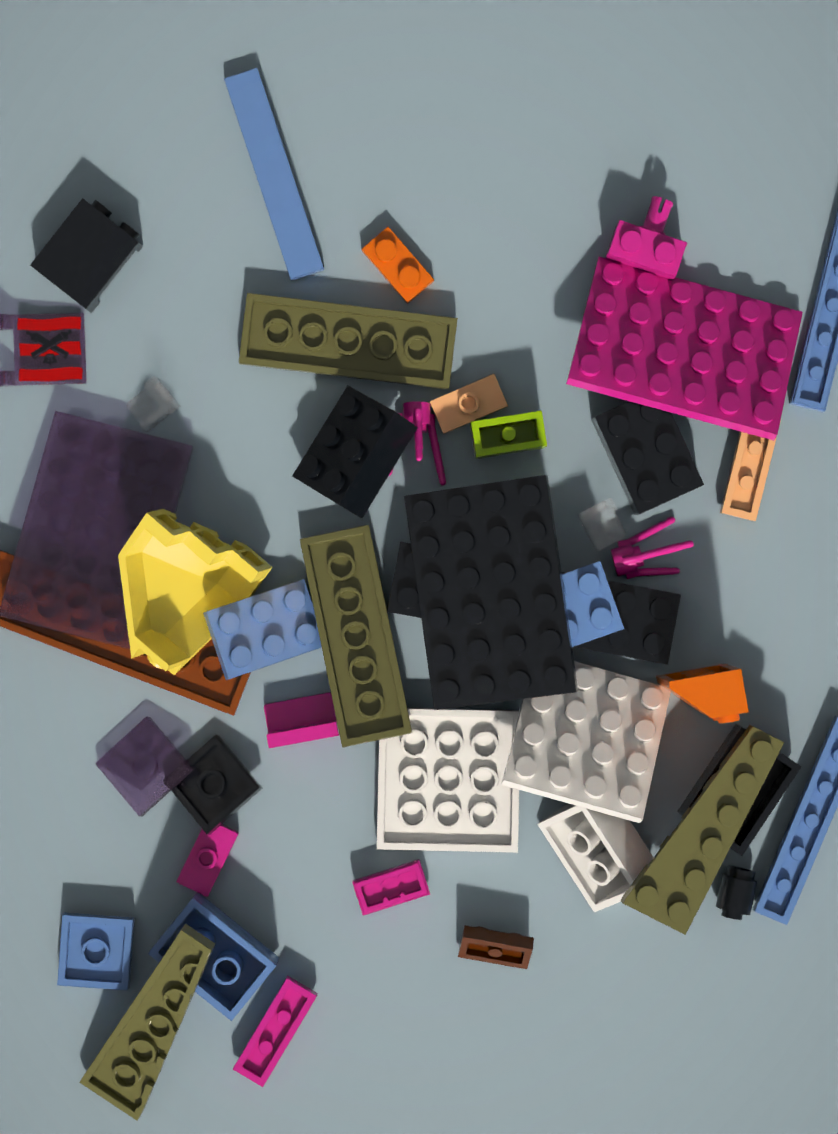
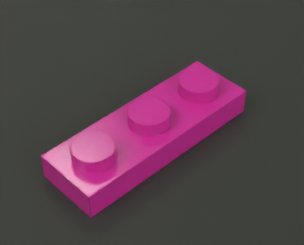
M287 975L236 1061L233 1070L263 1087L318 993Z

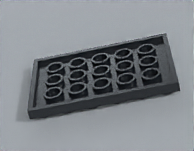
M548 475L404 496L434 710L578 692Z

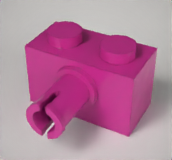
M652 196L643 226L619 220L605 258L673 280L677 275L687 242L667 236L664 233L674 203L665 199L659 213L658 209L662 198Z

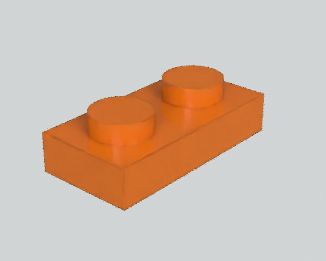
M389 227L385 228L361 249L407 304L434 282L432 276Z

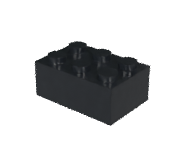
M347 385L292 477L362 519L418 427L394 410Z
M629 401L591 420L634 515L644 513L704 485L672 413Z
M737 724L734 725L677 812L680 815H683L688 807L691 808L703 792L702 788L710 777L719 770L720 764L746 730L745 728ZM779 752L731 846V849L743 856L802 767L781 752Z

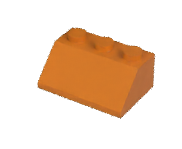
M720 664L656 676L657 683L697 711L708 716V718L718 721V723L739 721V714L749 712L742 670L728 664Z

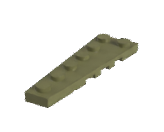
M749 725L722 761L719 770L710 777L702 788L703 792L691 808L688 807L682 815L680 823L659 846L660 850L649 865H645L625 892L621 902L686 935L785 742Z
M185 923L79 1083L138 1121L146 1107L216 943Z

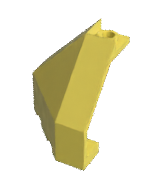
M159 509L145 514L118 554L131 659L146 654L149 662L155 667L170 671L175 675L212 639L203 613L253 596L273 567L246 544L234 540L232 545H229L218 538V532L195 522L188 527L175 521L177 519L175 513Z

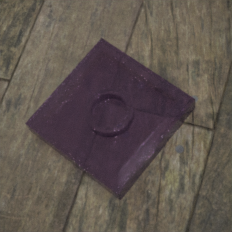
M148 716L95 763L132 809L141 817L194 770L151 717Z

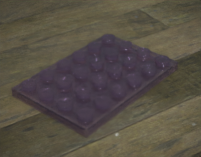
M55 411L1 602L0 617L130 650L118 554L147 512L165 509L176 514L193 446Z

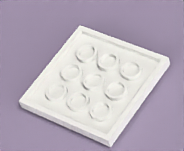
M574 661L578 692L522 700L501 785L641 823L645 813L671 692L658 684Z
M407 708L412 733L379 740L377 849L518 853L519 789L501 784L520 710H434V708Z

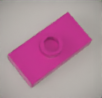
M223 824L210 835L201 829L176 882L208 897L239 832Z
M420 859L352 881L363 916L430 895Z

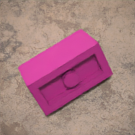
M331 692L264 705L268 728L266 736L269 748L339 736Z

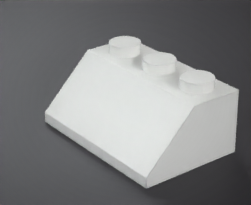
M568 803L537 824L594 912L621 902L623 895L639 873L654 858L630 820Z

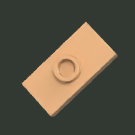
M495 374L430 401L443 434L508 407Z

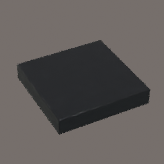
M217 734L164 780L166 785L208 835L212 834L263 789Z

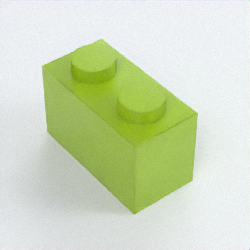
M542 410L471 421L470 423L475 459L547 447Z

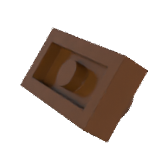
M464 925L458 957L527 969L533 951L534 938L522 936L518 933H505L488 930L480 926Z

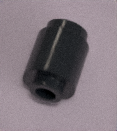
M728 865L727 872L722 874L716 907L722 909V916L742 920L743 915L751 914L757 881L754 880L755 871Z

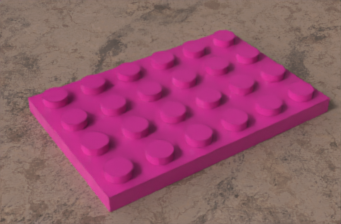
M598 257L566 384L774 441L778 435L803 312L676 277L671 280L607 258Z

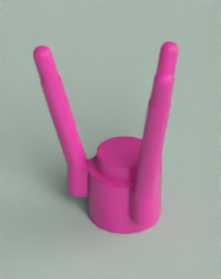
M420 401L403 403V413L398 414L418 427L414 433L416 460L421 461L423 459V433H426L428 428L439 483L444 486L446 485V478L435 428V414H430L431 404Z
M671 516L629 539L618 541V547L610 550L617 576L626 575L627 579L638 576L679 574L680 569L677 567H638L644 566L643 560L691 548L694 543L689 540L644 552L640 551L639 546L632 547V545L673 524L675 518Z

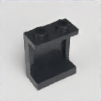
M82 198L30 266L92 313L100 302L97 299L132 254L135 251L139 252L143 246L136 240L140 234L125 222H122L120 226L116 225L109 219L112 212L97 200L90 204Z

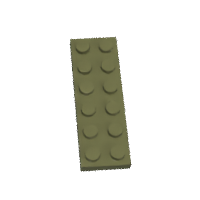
M247 293L239 364L449 390L458 318Z
M369 525L300 539L342 748L411 734L409 714Z

